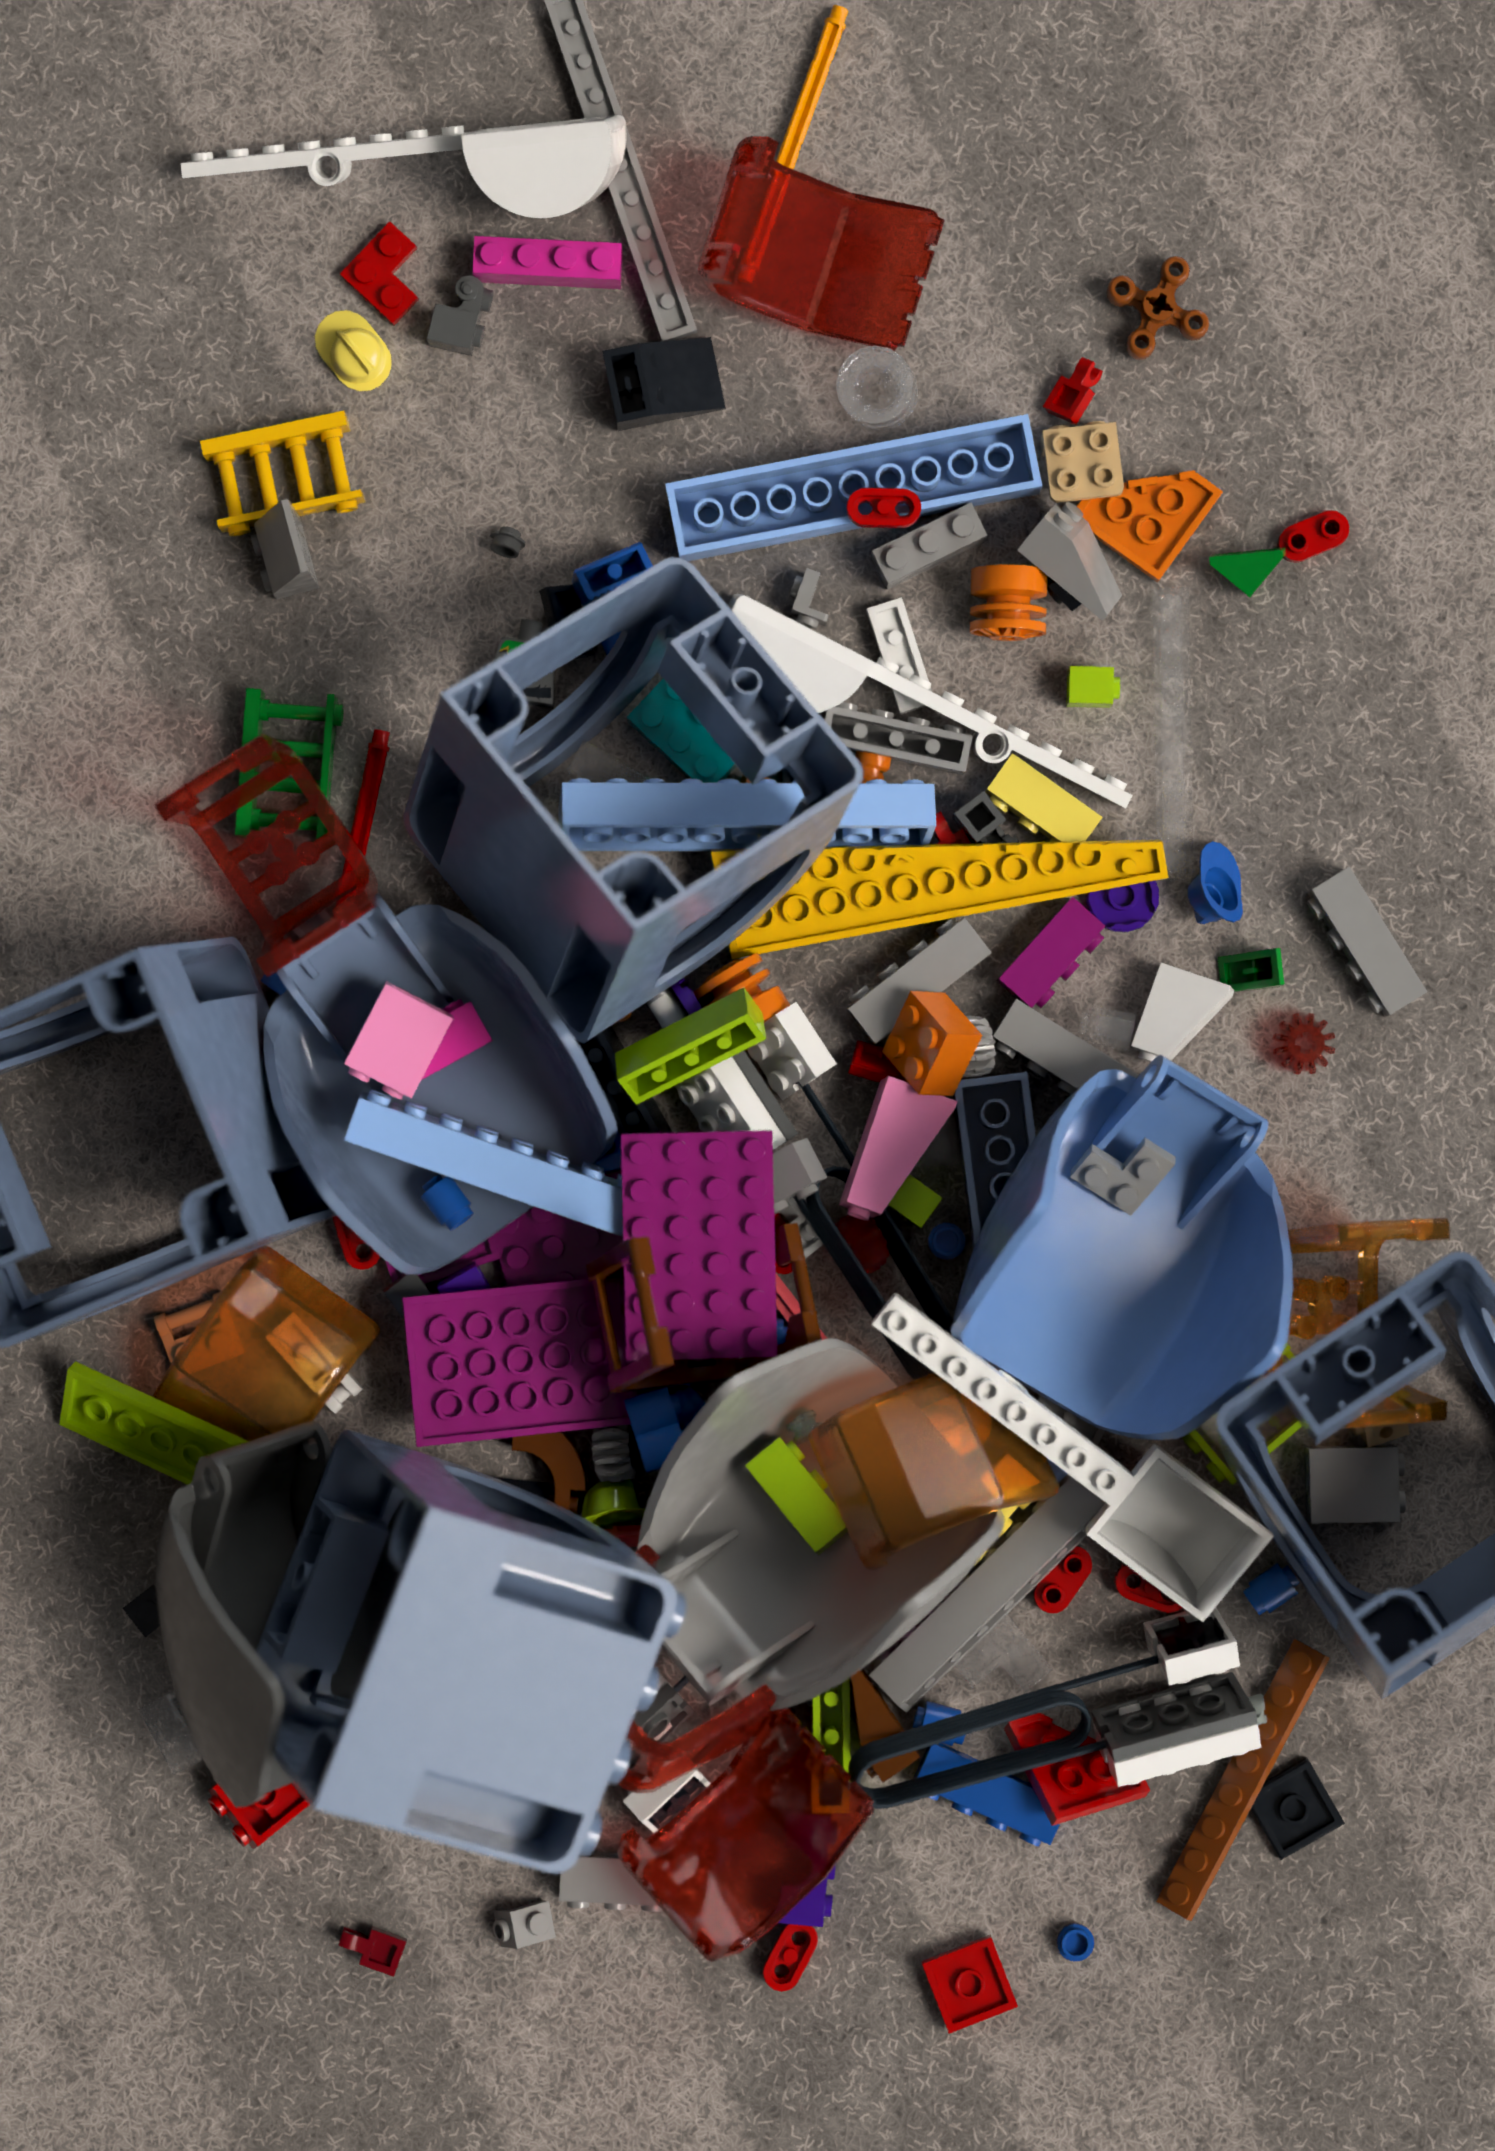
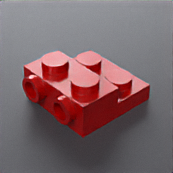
M294 1782L266 1793L261 1800L254 1804L237 1808L218 1783L208 1789V1792L212 1795L208 1799L211 1808L219 1817H223L226 1814L235 1825L231 1829L234 1838L241 1846L245 1847L249 1844L252 1849L260 1846L310 1805Z

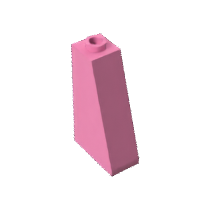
M887 1076L880 1081L839 1203L840 1206L848 1208V1215L867 1221L869 1216L876 1217L882 1214L950 1117L958 1101L945 1096L918 1095L909 1083L891 1076Z

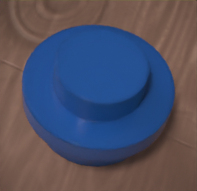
M941 1223L930 1232L928 1245L936 1257L949 1260L961 1254L965 1246V1236L962 1230L955 1224Z
M1072 1923L1063 1927L1059 1932L1057 1947L1061 1955L1067 1960L1082 1961L1092 1953L1094 1938L1086 1926Z

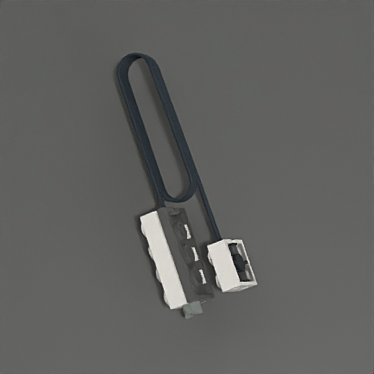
M1215 1607L1204 1622L1198 1620L1188 1611L1143 1623L1147 1648L1152 1657L1052 1685L874 1740L861 1746L852 1755L848 1764V1776L858 1799L868 1807L883 1809L1100 1751L1105 1763H1109L1110 1772L1118 1787L1134 1785L1142 1780L1160 1775H1171L1182 1769L1197 1765H1207L1215 1760L1233 1755H1243L1248 1751L1261 1748L1258 1726L1267 1723L1266 1714L1264 1715V1697L1262 1694L1247 1697L1234 1673H1226L1091 1710L1096 1742L1079 1747L1086 1740L1091 1730V1717L1084 1702L1077 1695L1066 1692V1690L1158 1663L1168 1685L1187 1683L1198 1677L1224 1673L1228 1669L1240 1666L1237 1641L1217 1608ZM1069 1705L1081 1711V1720L1077 1728L1071 1734L1061 1739L881 1788H869L860 1784L863 1773L871 1765L886 1759L1057 1706Z

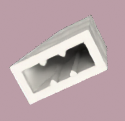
M1160 963L1131 1045L1135 1050L1140 1051L1138 1058L1152 1062L1157 1056L1162 1055L1172 1061L1232 998L1233 988L1230 985Z

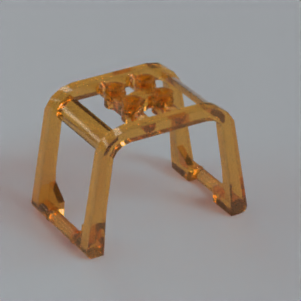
M1413 1218L1407 1220L1333 1223L1288 1230L1292 1254L1359 1250L1358 1279L1347 1280L1344 1277L1327 1275L1320 1281L1303 1277L1293 1278L1292 1298L1297 1301L1307 1302L1310 1316L1304 1314L1292 1315L1289 1320L1288 1335L1306 1340L1312 1339L1317 1334L1328 1335L1355 1317H1347L1344 1314L1332 1312L1333 1304L1331 1299L1341 1301L1350 1294H1357V1315L1378 1302V1259L1382 1244L1386 1240L1394 1239L1412 1241L1450 1239L1449 1220L1447 1218ZM1282 1354L1276 1363L1264 1373V1376H1267L1283 1365ZM1405 1385L1388 1398L1407 1409L1370 1411L1369 1409L1343 1428H1366L1370 1426L1445 1421L1447 1418V1401Z

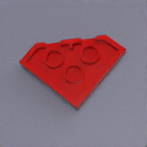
M1041 1713L1009 1721L1004 1727V1731L1014 1751L1061 1739L1071 1734L1075 1729L1069 1732L1053 1724L1052 1718ZM1087 1736L1086 1740L1079 1747L1095 1743L1096 1740ZM1100 1751L1025 1771L1052 1826L1144 1798L1151 1791L1146 1780H1142L1134 1785L1118 1787L1110 1772L1109 1763H1105Z

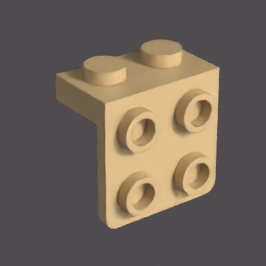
M1094 421L1086 423L1084 426L1069 427L1067 425H1057L1047 430H1042L1040 440L1041 456H1045L1050 498L1053 502L1114 497L1122 494L1124 483L1116 422Z

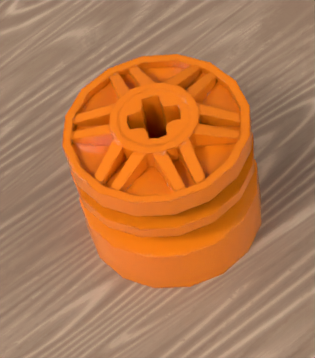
M1003 564L978 566L971 569V595L987 599V603L970 607L971 616L984 618L970 622V634L988 637L997 641H1021L1027 638L1046 635V623L1032 619L1046 617L1047 609L1030 604V600H1037L1047 596V575L1035 566Z
M759 953L735 959L709 975L703 984L693 992L698 1001L713 995L715 999L706 1005L708 1006L744 987L762 1011L764 1023L790 1006L779 986L771 987L764 991L761 990L759 984L770 975L768 968L755 975L751 974L750 970L763 961Z

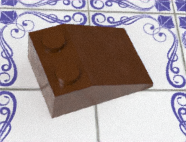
M863 1668L850 1676L860 1747L874 1740L905 1731ZM918 1750L880 1761L871 1765L866 1772L871 1778L878 1775L884 1783L919 1759Z

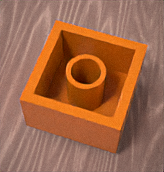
M910 991L882 1052L918 1095L954 1096L983 1035L946 993Z

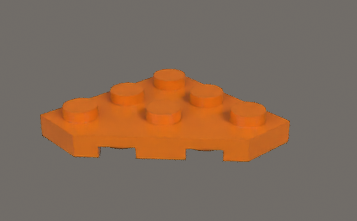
M1192 470L1179 472L1175 475L1129 480L1124 482V490L1121 495L1081 500L1077 507L1082 511L1083 518L1088 521L1096 539L1158 583L1223 491Z

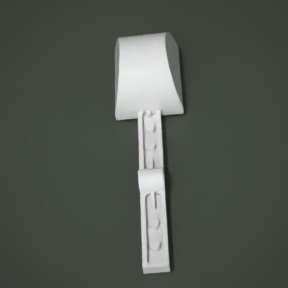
M621 115L488 128L473 132H464V127L461 125L441 128L442 135L428 136L427 129L406 131V139L392 140L391 133L369 135L370 142L356 144L355 137L333 139L334 146L320 147V141L317 140L298 143V150L290 151L284 150V144L262 146V154L249 155L248 148L226 150L227 157L214 159L213 152L191 154V161L180 163L182 178L307 165L309 175L313 181L322 186H331L347 179L352 168L351 161L463 149L465 161L473 179L493 202L521 216L551 218L567 214L588 204L610 185L624 158L627 129L625 118ZM326 156L332 157L337 163L338 168L334 176L327 175L322 168V162Z
M734 594L728 604L731 611L818 713L832 709L844 702L860 687L866 676H869L974 730L971 743L972 749L977 757L988 763L1002 762L1013 750L1124 808L1128 806L1133 796L1124 791L1127 786L1126 783L1108 774L1105 780L1092 775L1095 767L1077 758L1074 759L1072 764L1059 758L1062 750L1042 741L1040 747L1028 742L1029 733L1011 724L1007 730L995 725L996 716L978 707L975 713L962 708L965 700L947 691H944L942 697L929 691L932 683L914 674L911 675L909 680L896 674L899 666L881 657L875 663L745 595ZM995 733L1001 739V747L997 752L987 754L983 750V740L987 735Z
M897 1293L891 1296L872 1320V1325L1106 1502L1087 1525L1086 1535L1202 1622L1206 1620L1274 1537L1271 1531L1157 1444H1153L1132 1471H1129L1029 1395L1028 1391L1012 1376L1002 1370L998 1371Z

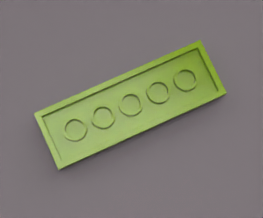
M76 1361L67 1370L59 1425L187 1485L192 1483L197 1462L201 1457L248 1442L239 1436Z

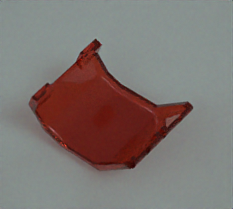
M750 136L741 140L735 149L698 263V272L706 287L711 292L735 305L807 333L892 352L897 347H905L912 321L906 319L908 315L914 316L924 288L918 284V281H926L935 254L933 250H929V247L937 246L945 220L938 217L937 213L932 209L851 193L783 166L774 160L779 142L768 136Z
M788 1707L773 1711L766 1710L726 1770L668 1824L645 1839L633 1827L621 1836L619 1842L618 1856L626 1870L701 1955L710 1962L740 1954L777 1925L827 1878L874 1813L872 1806L874 1801L856 1781L850 1782L851 1776L831 1754L825 1755V1747L806 1727L800 1728L801 1721Z

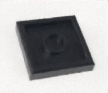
M1307 1757L1266 1780L1251 1807L1252 1812L1280 1860L1345 1824Z

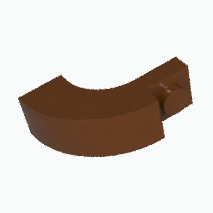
M564 1432L513 1437V1451L532 1453L541 1458L550 1468L555 1481V1504L578 1515V1496H571V1490H585L586 1475L579 1452L570 1438Z

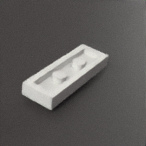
M902 597L867 608L866 611L881 658L899 666L896 674L908 680L914 674L929 682ZM892 689L900 715L926 707L924 704Z

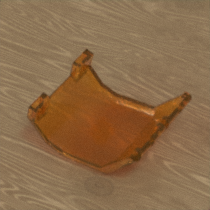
M265 1245L258 1248L248 1258L217 1296L174 1357L152 1397L247 1441H251L308 1421H314L358 1358L366 1349L369 1350L377 1340L380 1328L367 1315L277 1251Z
M936 1373L869 1397L836 1413L808 1433L812 1449L863 1565L869 1570H877L888 1565L887 1558L929 1536L999 1509L1048 1499L1055 1496L1060 1487L1050 1462L1047 1461L1043 1454Z

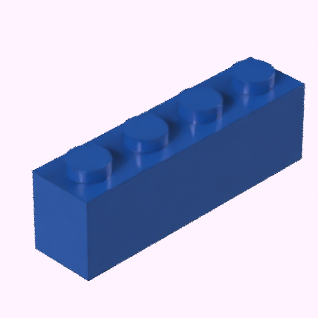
M938 1743L926 1748L914 1778L980 1760L945 1744ZM1013 1775L928 1797L938 1801L939 1796L953 1801L952 1808L969 1816H972L973 1811L987 1817L985 1821L987 1824L999 1830L1006 1831L1007 1826L1021 1832L1019 1838L1038 1847L1041 1841L1051 1845L1060 1825H1051L1031 1783Z

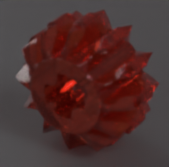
M1296 1013L1292 1015L1291 1019L1293 1027L1284 1020L1279 1023L1280 1028L1286 1035L1273 1034L1272 1039L1274 1041L1283 1042V1047L1273 1049V1054L1280 1055L1285 1053L1287 1055L1280 1063L1282 1068H1286L1294 1061L1293 1074L1299 1075L1303 1065H1305L1308 1074L1316 1073L1314 1061L1318 1065L1326 1067L1328 1061L1322 1053H1335L1334 1047L1325 1045V1041L1334 1039L1335 1035L1333 1032L1324 1035L1321 1033L1328 1024L1325 1020H1321L1314 1027L1315 1016L1313 1013L1306 1015L1304 1025L1301 1016ZM1303 1034L1307 1035V1042L1312 1043L1311 1049L1304 1050L1305 1054L1300 1052L1301 1046L1295 1044V1040L1303 1038Z
M846 1215L835 1223L866 1273L871 1274L887 1263V1258L889 1257V1251L886 1247L887 1241L883 1238L882 1230L877 1227L874 1219L869 1217L866 1221Z

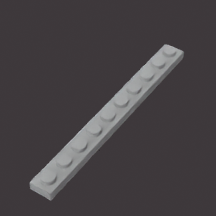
M544 0L584 118L613 115L623 116L583 0ZM627 129L624 158L608 188L661 341L678 340L697 333V328Z

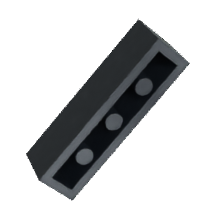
M612 1026L585 1043L575 1039L607 1099L620 1135L621 1133L672 1132L653 1097L636 1105L617 1080L615 1053L624 1049Z

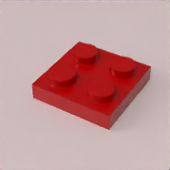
M991 1935L921 1961L949 2034L1018 2007Z

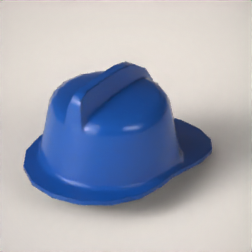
M1217 842L1208 843L1201 850L1199 874L1191 881L1187 889L1189 902L1194 909L1196 922L1199 924L1216 922L1221 919L1236 922L1243 915L1240 870L1229 849Z

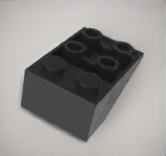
M711 337L638 343L602 351L618 431L726 409Z

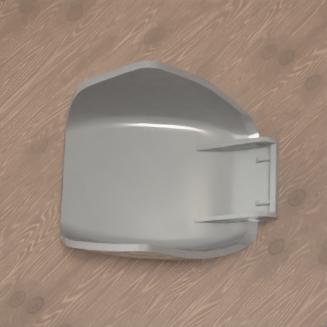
M828 1338L802 1346L756 1365L734 1376L713 1394L678 1438L661 1467L642 1519L637 1552L644 1561L675 1587L676 1592H680L685 1596L686 1612L683 1623L674 1637L669 1639L664 1637L661 1647L705 1701L712 1705L732 1691H735L750 1706L773 1711L810 1700L844 1682L897 1642L922 1620L976 1564L1002 1533L1005 1517L991 1493L888 1373L864 1352L851 1344L836 1338ZM779 1437L786 1444L792 1440L806 1456L801 1461L803 1466L809 1473L816 1469L829 1485L824 1490L833 1502L840 1498L853 1514L847 1519L853 1528L820 1555L814 1552L745 1466Z

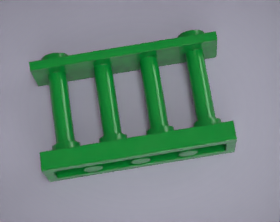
M246 688L235 835L237 837L254 839V832L260 831L261 827L317 831L316 841L319 844H327L328 836H334L335 814H329L335 733L336 726H342L344 705L338 704V698L335 694H327L326 707L271 703L270 699H265V693L261 689ZM269 718L324 721V743L269 740L267 736L262 735L263 721H269ZM267 754L322 758L321 780L265 776L264 772H259L260 757L266 758ZM264 791L319 795L318 817L262 813V809L256 808L257 794H263Z

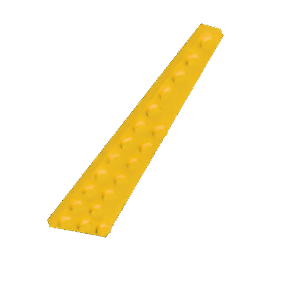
M1162 840L825 847L823 852L793 887L761 918L729 944L731 959L751 956L755 953L762 954L1169 878ZM748 848L711 849L714 870Z

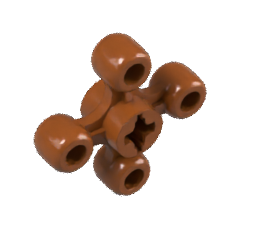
M1173 256L1164 261L1160 269V283L1150 291L1140 290L1131 278L1124 275L1116 276L1107 286L1106 294L1111 304L1118 307L1131 306L1140 314V326L1131 332L1126 341V350L1134 359L1143 360L1151 356L1156 345L1155 334L1163 326H1175L1180 330L1183 337L1191 341L1203 338L1208 331L1209 319L1204 312L1197 309L1184 310L1175 301V291L1186 282L1190 272L1187 261L1182 257ZM1177 268L1180 271V275L1173 276L1170 274L1169 269ZM1123 287L1126 289L1127 294L1119 295L1115 288ZM1157 301L1163 303L1159 315L1152 312L1153 306ZM1196 321L1200 328L1192 329L1188 322ZM1142 340L1146 343L1147 347L1140 349L1135 345V341Z

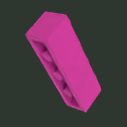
M474 236L472 273L482 283L621 289L622 243Z

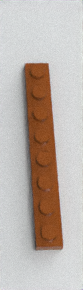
M1294 1639L1264 1696V1715L1266 1714L1267 1723L1258 1726L1261 1748L1248 1751L1243 1755L1232 1756L1156 1902L1184 1919L1192 1921L1330 1659L1328 1656Z

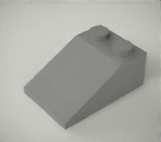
M289 499L281 500L254 523L257 534L251 535L255 554L257 557L263 555L266 566L265 570L260 571L266 592L272 591L276 599L319 588L301 518Z
M1071 502L1055 503L1017 549L1018 552L1102 621L1122 597L1121 591L1088 521L1083 518L1082 511Z

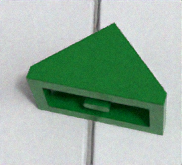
M1283 547L1212 554L1209 556V562L1212 567L1248 597H1251L1286 555V550Z
M1280 948L1217 957L1220 982L1230 985L1234 992L1278 988L1284 985Z

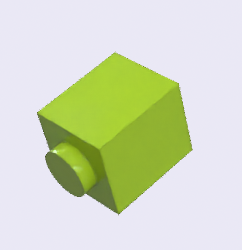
M1069 666L1067 670L1066 707L1111 708L1113 699L1120 698V677H1114V667Z
M909 1174L888 1206L919 1228H922L943 1198Z

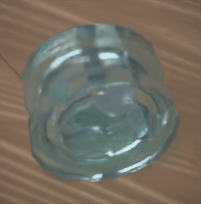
M814 1410L799 1415L786 1426L789 1433L793 1432L795 1434L793 1438L795 1444H802L812 1439L824 1429L823 1423L815 1420L817 1414Z

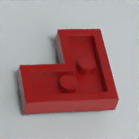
M389 221L340 273V276L393 326L419 300L418 296L394 275L402 264L417 250V246Z

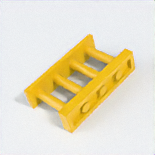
M345 411L200 441L204 458L207 462L213 461L214 465H218L229 516L217 520V525L221 532H228L229 536H240L250 533V527L254 526L257 520L278 504L268 455L271 454V448L284 445L286 450H290L301 501L292 505L299 516L336 509L337 513H348L357 510L358 504L365 503L364 494L361 489L351 491L340 442V439L343 438L342 433L350 432L348 417ZM321 438L322 442H326L336 494L315 499L304 447L307 446L308 440ZM249 453L250 457H254L265 510L243 514L232 462L235 461V456Z

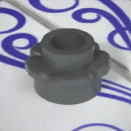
M503 526L499 531L496 530L490 534V537L493 539L490 546L491 550L502 557L517 558L520 550L525 547V541L521 538V533L514 528Z

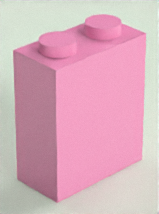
M386 981L344 1062L345 1065L350 1067L348 1073L367 1083L372 1078L384 1084L382 1090L397 1099L402 1100L404 1095L412 1098L453 1020V1015Z

